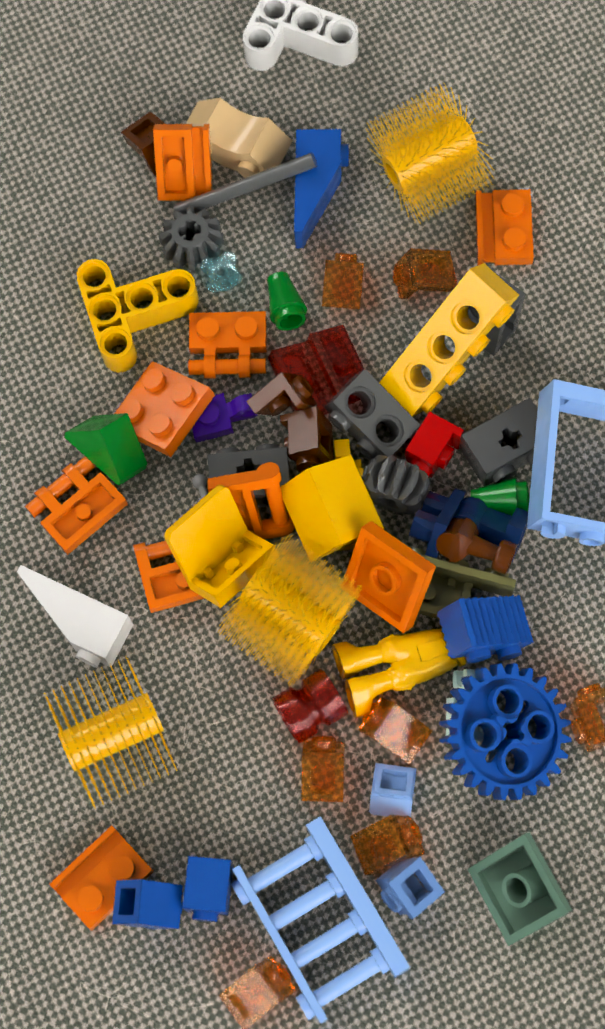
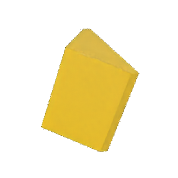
M352 455L310 467L281 486L283 502L303 547L305 546L304 549H306L309 560L311 559L310 562L313 559L315 561L318 556V559L355 543L361 527L370 521L385 529Z

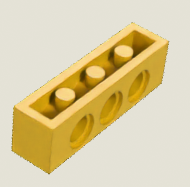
M485 263L470 268L379 383L412 417L422 411L428 414L443 399L439 392L446 384L452 386L464 374L466 368L463 366V363L470 355L476 357L488 345L490 339L486 335L494 326L500 328L512 316L515 310L511 305L519 297V294ZM469 306L477 310L479 314L478 324L469 318ZM445 335L453 340L455 344L454 353L446 348L444 342ZM422 365H425L430 370L431 381L423 376L421 371Z

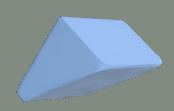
M375 763L369 807L370 814L409 819L411 817L417 768Z

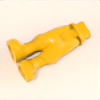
M442 629L423 630L403 635L390 634L376 645L357 647L349 642L332 644L334 660L342 679L352 677L366 668L381 663L391 664V667L385 671L345 680L346 696L355 718L370 712L373 699L376 696L389 690H411L415 685L443 675L457 665L460 667L466 665V657L451 658L448 656L449 650L445 648L447 642L443 640L445 634L441 632Z

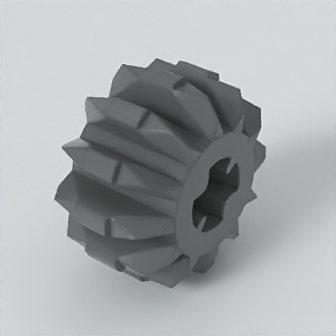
M190 205L187 209V214L183 215L175 209L173 213L174 220L164 219L162 224L164 232H161L159 235L160 245L164 247L162 251L165 259H173L174 266L177 269H180L187 263L192 273L196 269V264L199 263L208 269L210 266L209 257L219 258L221 254L219 246L224 243V235L219 231L221 229L219 220L217 218H210L209 211L206 208L195 214L194 208Z
M377 455L374 459L370 460L362 475L374 505H379L385 510H391L397 514H414L418 509L420 510L422 503H424L429 493L430 481L428 480V474L425 471L419 470L418 465L411 464L406 459H398L393 455L388 457Z

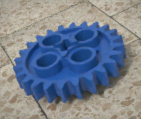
M502 663L490 665L489 670L486 667L475 669L476 678L473 676L461 678L465 689H451L450 692L457 702L443 704V708L451 714V719L439 721V725L449 729L450 735L444 736L439 740L440 743L451 744L452 750L444 756V759L458 761L452 772L453 775L468 774L464 786L466 788H474L479 785L478 795L490 796L492 793L494 800H505L507 795L510 800H521L523 793L525 795H536V784L540 787L551 785L546 773H561L555 760L568 759V755L560 749L561 743H568L572 740L569 736L562 734L561 728L571 724V720L560 719L559 713L567 707L566 703L554 704L552 700L556 697L558 689L544 690L547 678L541 676L533 679V668H523L519 672L517 663L506 664L505 668ZM500 692L506 700V707L503 712L497 705V696ZM523 701H524V702L526 703V707H525L524 710L521 712L522 707H523ZM531 718L537 726L534 737L531 736L528 730V723ZM477 726L482 729L484 734L480 746L474 739V730ZM491 751L487 762L485 760V757L488 754V752ZM509 751L515 759V765L511 771L506 766V756Z

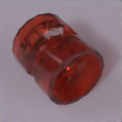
M322 669L304 678L301 681L300 689L297 690L289 687L271 698L280 717L298 744L316 735L319 732L320 724L323 723L330 726L349 714L338 691Z

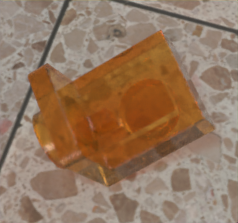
M600 683L578 690L576 692L578 697L570 705V710L574 717V720H571L574 737L579 744H585L588 753L605 746V727L596 707L605 703V687L601 688Z

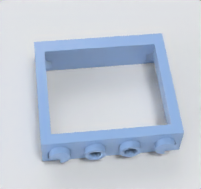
M554 379L539 392L527 529L541 531L540 534L547 538L559 539L568 536L578 538L579 543L583 545L601 546L605 544V522L550 512L559 412L605 421V390Z

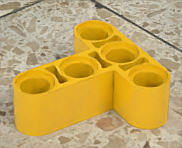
M87 260L80 265L77 271L78 285L98 348L106 367L113 372H126L136 363L137 351L131 333L187 316L196 310L199 303L195 279L186 270H171L117 288L110 268L102 260ZM96 279L104 280L99 286H89ZM178 289L188 290L184 296H172ZM148 300L152 302L146 308L140 309L135 307L141 301ZM106 312L115 313V315L108 320L99 319V317ZM116 345L126 346L124 351L119 354L109 353Z

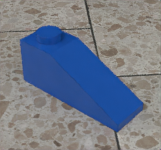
M296 129V158L313 153L317 162L316 168L295 175L294 236L296 248H304L342 181V167H349V144H342L341 129Z

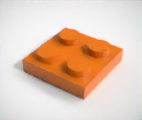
M152 361L114 414L128 413L138 441L172 457L215 394L209 386Z
M370 521L361 527L345 573L346 579L343 586H347L349 581L351 583L354 579V591L358 585L362 588L356 600L404 634L415 623L436 566L380 526Z

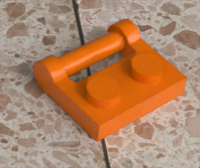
M264 463L253 471L207 478L208 492L218 485H223L230 490L245 525L250 532L263 539H270L289 535L295 529L283 502L279 484L282 476L276 463ZM265 490L272 514L270 519L261 520L253 491Z
M166 540L146 545L145 542L133 545L151 613L205 599L190 589L177 562L152 568V560L173 555Z

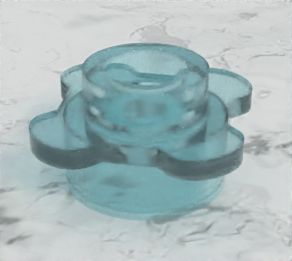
M225 251L220 257L214 259L205 258L201 262L200 268L202 272L206 273L208 280L206 287L210 292L228 291L242 281V274L235 265L237 257L233 252ZM220 269L225 270L224 274L222 275L218 274V271Z

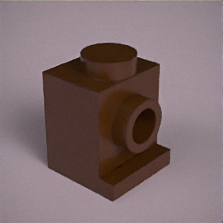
M317 406L280 415V422L288 430V436L284 439V446L287 447L289 459L296 462V470L302 473L310 467L334 460L332 424Z

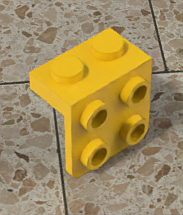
M223 485L216 486L173 523L164 534V538L190 589L219 608H222L238 593L237 591L242 590L249 582L247 578H252L256 573V568L258 571L262 567L263 562V566H265L274 548L272 543L247 529L230 490Z

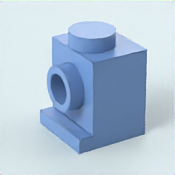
M421 857L401 859L376 879V882L382 889L381 897L385 904L393 912L399 913V915H408L410 919L417 917L445 893Z

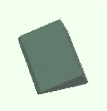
M530 832L521 835L467 869L508 946L563 918L572 911Z

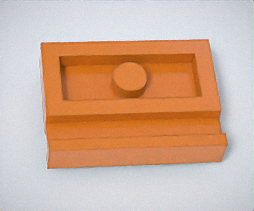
M155 124L153 137L158 201H185L212 191L210 124H204V126H193V124Z
M531 189L493 190L492 193H482V190H476L477 265L483 263H494V265H532L534 252Z
M111 825L49 885L60 895L88 929L92 931L114 909L116 880H146L154 871Z

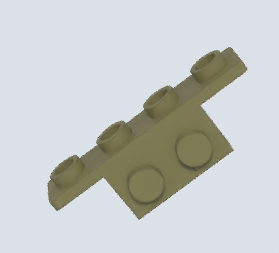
M410 547L436 566L418 614L440 619L437 617L439 610L458 599L470 598L472 588L502 596L508 595L509 597L513 595L516 580L509 578L508 573L505 575L494 571L492 568H486L485 571L470 568L469 563L464 560L458 562H449V558H446L445 561L425 555V550Z

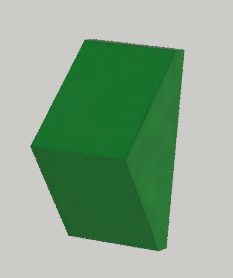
M128 413L92 416L65 432L64 438L118 486L147 467L148 463Z

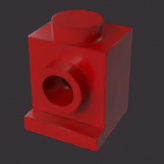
M429 411L405 450L406 461L418 465L419 470L425 471L432 478L438 467L443 470L447 467L454 455V448L459 450L461 435L464 434V430Z

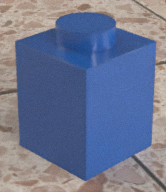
M188 856L182 908L186 912H193L192 920L218 922V915L229 916L232 888L230 883H232V869L234 868L231 860Z
M145 879L116 880L112 924L147 929H179L180 915L183 907V885Z

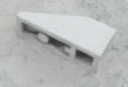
M20 565L17 573L75 651L78 652L76 658L96 668L99 663L109 667L111 664L112 666L133 627L129 616Z

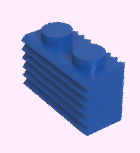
M508 595L504 597H475L472 599L471 597L461 598L442 608L437 614V617L440 618L439 624L443 626L441 632L445 634L443 640L447 642L445 648L449 650L448 656L451 658L466 657L467 663L481 662L496 654L499 661L510 660L522 655L521 649L534 643L520 595L509 597Z

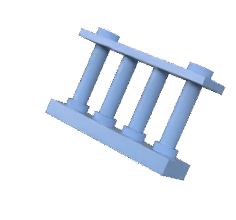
M320 816L306 825L310 836L304 839L305 844L249 878L246 877L244 871L238 865L232 869L237 880L230 884L243 906L249 902L252 903L300 987L302 993L295 998L307 1019L310 1020L316 1016L320 1024L328 1020L322 1009L327 1003L379 971L385 974L390 970L393 977L397 978L408 971L410 966ZM313 858L316 862L324 858L331 870V873L325 876L327 881L268 915L256 893ZM335 895L338 899L346 895L354 909L347 913L349 918L290 953L278 930ZM359 933L362 936L368 933L376 948L370 951L371 956L312 992L300 968L353 935Z

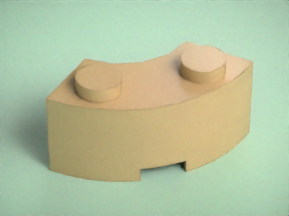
M222 98L198 101L186 123L193 124V126L210 124L211 160L237 171L245 178L280 165L293 142L270 118L246 114L232 107Z

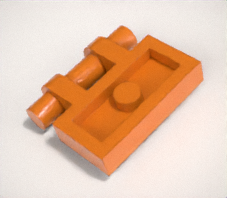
M266 311L189 313L190 354H204L202 360H188L189 375H204V379H216L217 375L239 374V378H251V374H266V358H251V353H267ZM239 353L238 359H217V354Z
M85 456L74 465L72 463L68 464L61 470L63 474L47 488L45 486L39 488L34 493L36 497L24 506L34 518L45 509L51 512L40 524L67 555L128 505L127 500L102 472L89 482L87 481L85 476L95 466ZM73 486L78 489L63 504L57 501L58 498Z

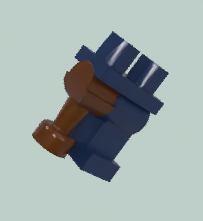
M457 488L453 490L449 498L429 491L422 510L418 509L414 516L409 532L410 537L428 543L425 555L437 559L439 554L449 558V562H458L469 554L492 561L491 568L506 575L521 546L527 528L528 511L516 507L511 516L488 508L478 498H464L466 492Z

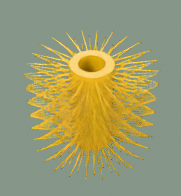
M449 93L447 94L448 99L446 95L445 98L450 109L445 102L444 96L442 99L445 106L443 105L439 94L435 97L437 103L435 100L433 101L434 106L430 104L429 96L427 97L426 102L431 109L430 111L425 101L420 102L422 108L419 105V111L418 109H413L416 117H414L411 108L407 117L404 109L403 113L406 117L404 118L403 116L402 118L408 129L403 121V125L400 124L396 113L394 115L396 127L394 124L393 127L392 124H388L393 135L389 128V132L386 131L382 121L380 123L387 137L383 132L382 126L380 128L384 137L380 133L377 124L375 126L380 137L375 128L373 129L380 143L374 135L375 140L382 149L378 153L382 156L383 165L378 164L384 167L386 172L384 174H387L390 180L389 184L392 183L394 186V199L395 189H397L400 204L401 192L404 204V199H406L407 204L409 201L412 211H414L413 204L418 216L420 214L415 205L417 200L421 205L422 210L420 209L423 216L424 213L422 211L424 208H426L427 213L429 212L425 205L427 202L425 195L431 204L430 206L427 202L430 210H435L430 199L433 200L431 193L434 196L435 202L438 200L441 204L442 201L439 196H441L443 202L447 200L443 191L446 192L448 198L450 195L452 196L451 192L453 195L455 194L453 187L459 193L460 189L456 182L462 190L463 186L461 185L463 183L466 187L468 186L466 178L469 184H474L470 175L474 181L478 175L481 181L482 177L477 167L482 176L484 174L477 163L478 160L482 167V163L479 161L481 158L478 155L480 152L477 150L479 148L477 143H484L477 141L474 135L481 132L473 133L470 127L471 124L467 123V105L465 119L464 115L462 117L461 105V116H459L456 102L454 108Z
M286 546L283 551L282 549L278 550L275 555H272L271 552L265 566H263V562L262 567L258 571L256 568V573L252 578H247L249 582L244 589L240 590L242 593L236 599L240 598V600L233 606L235 608L231 611L232 614L228 620L229 622L231 621L229 626L232 624L230 629L235 623L237 627L239 626L236 631L237 633L240 630L238 635L244 628L246 629L242 637L245 635L242 642L246 637L249 640L252 638L254 640L253 645L258 638H261L262 641L258 642L255 646L257 648L256 652L261 645L262 648H265V653L268 654L270 652L272 655L274 652L277 655L276 658L282 657L281 661L287 658L289 662L286 667L288 666L289 668L291 666L294 674L296 671L303 673L306 667H309L313 658L315 657L316 659L317 655L321 651L323 652V649L340 628L339 626L344 620L342 618L349 612V605L355 602V597L353 598L351 594L348 596L347 592L343 593V588L338 593L337 590H334L336 585L334 587L333 585L325 586L332 577H328V573L323 575L320 571L314 574L313 571L316 564L309 571L310 565L308 564L311 559L307 563L305 561L301 566L300 563L305 555L302 558L301 556L298 558V556H294V552L292 555L290 553L287 557L286 553L289 548L285 551Z
M127 656V662L141 695L135 697L118 660L134 699L127 701L110 664L125 703L119 705L106 677L118 706L111 709L98 681L109 707V710L103 712L87 678L101 711L100 714L95 716L78 680L93 715L92 718L87 719L69 682L85 720L81 723L76 718L68 697L62 688L76 725L70 726L62 705L53 690L59 709L68 727L63 730L46 693H44L59 729L57 734L74 772L77 771L95 809L91 793L81 772V769L86 767L103 805L101 794L89 765L94 763L111 801L112 798L96 763L97 761H103L119 795L104 759L111 756L128 793L113 754L119 752L136 789L120 751L127 748L137 769L128 748L135 745L149 774L137 746V743L143 741L160 777L145 742V739L151 737L168 773L153 737L159 734L177 771L161 733L164 730L148 694H144Z

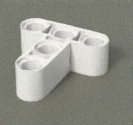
M260 0L243 33L246 63L250 68L257 71L268 70L277 62L285 46L337 66H347L353 63L358 56L357 26L346 17L307 4V0ZM338 41H347L346 43H337ZM261 45H262V46H265V47H263V48H255V47L261 46Z

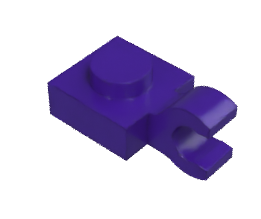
M224 393L216 394L192 427L196 443L233 434L232 422L257 417L258 414H255L246 402L252 397V393L237 396L228 403Z

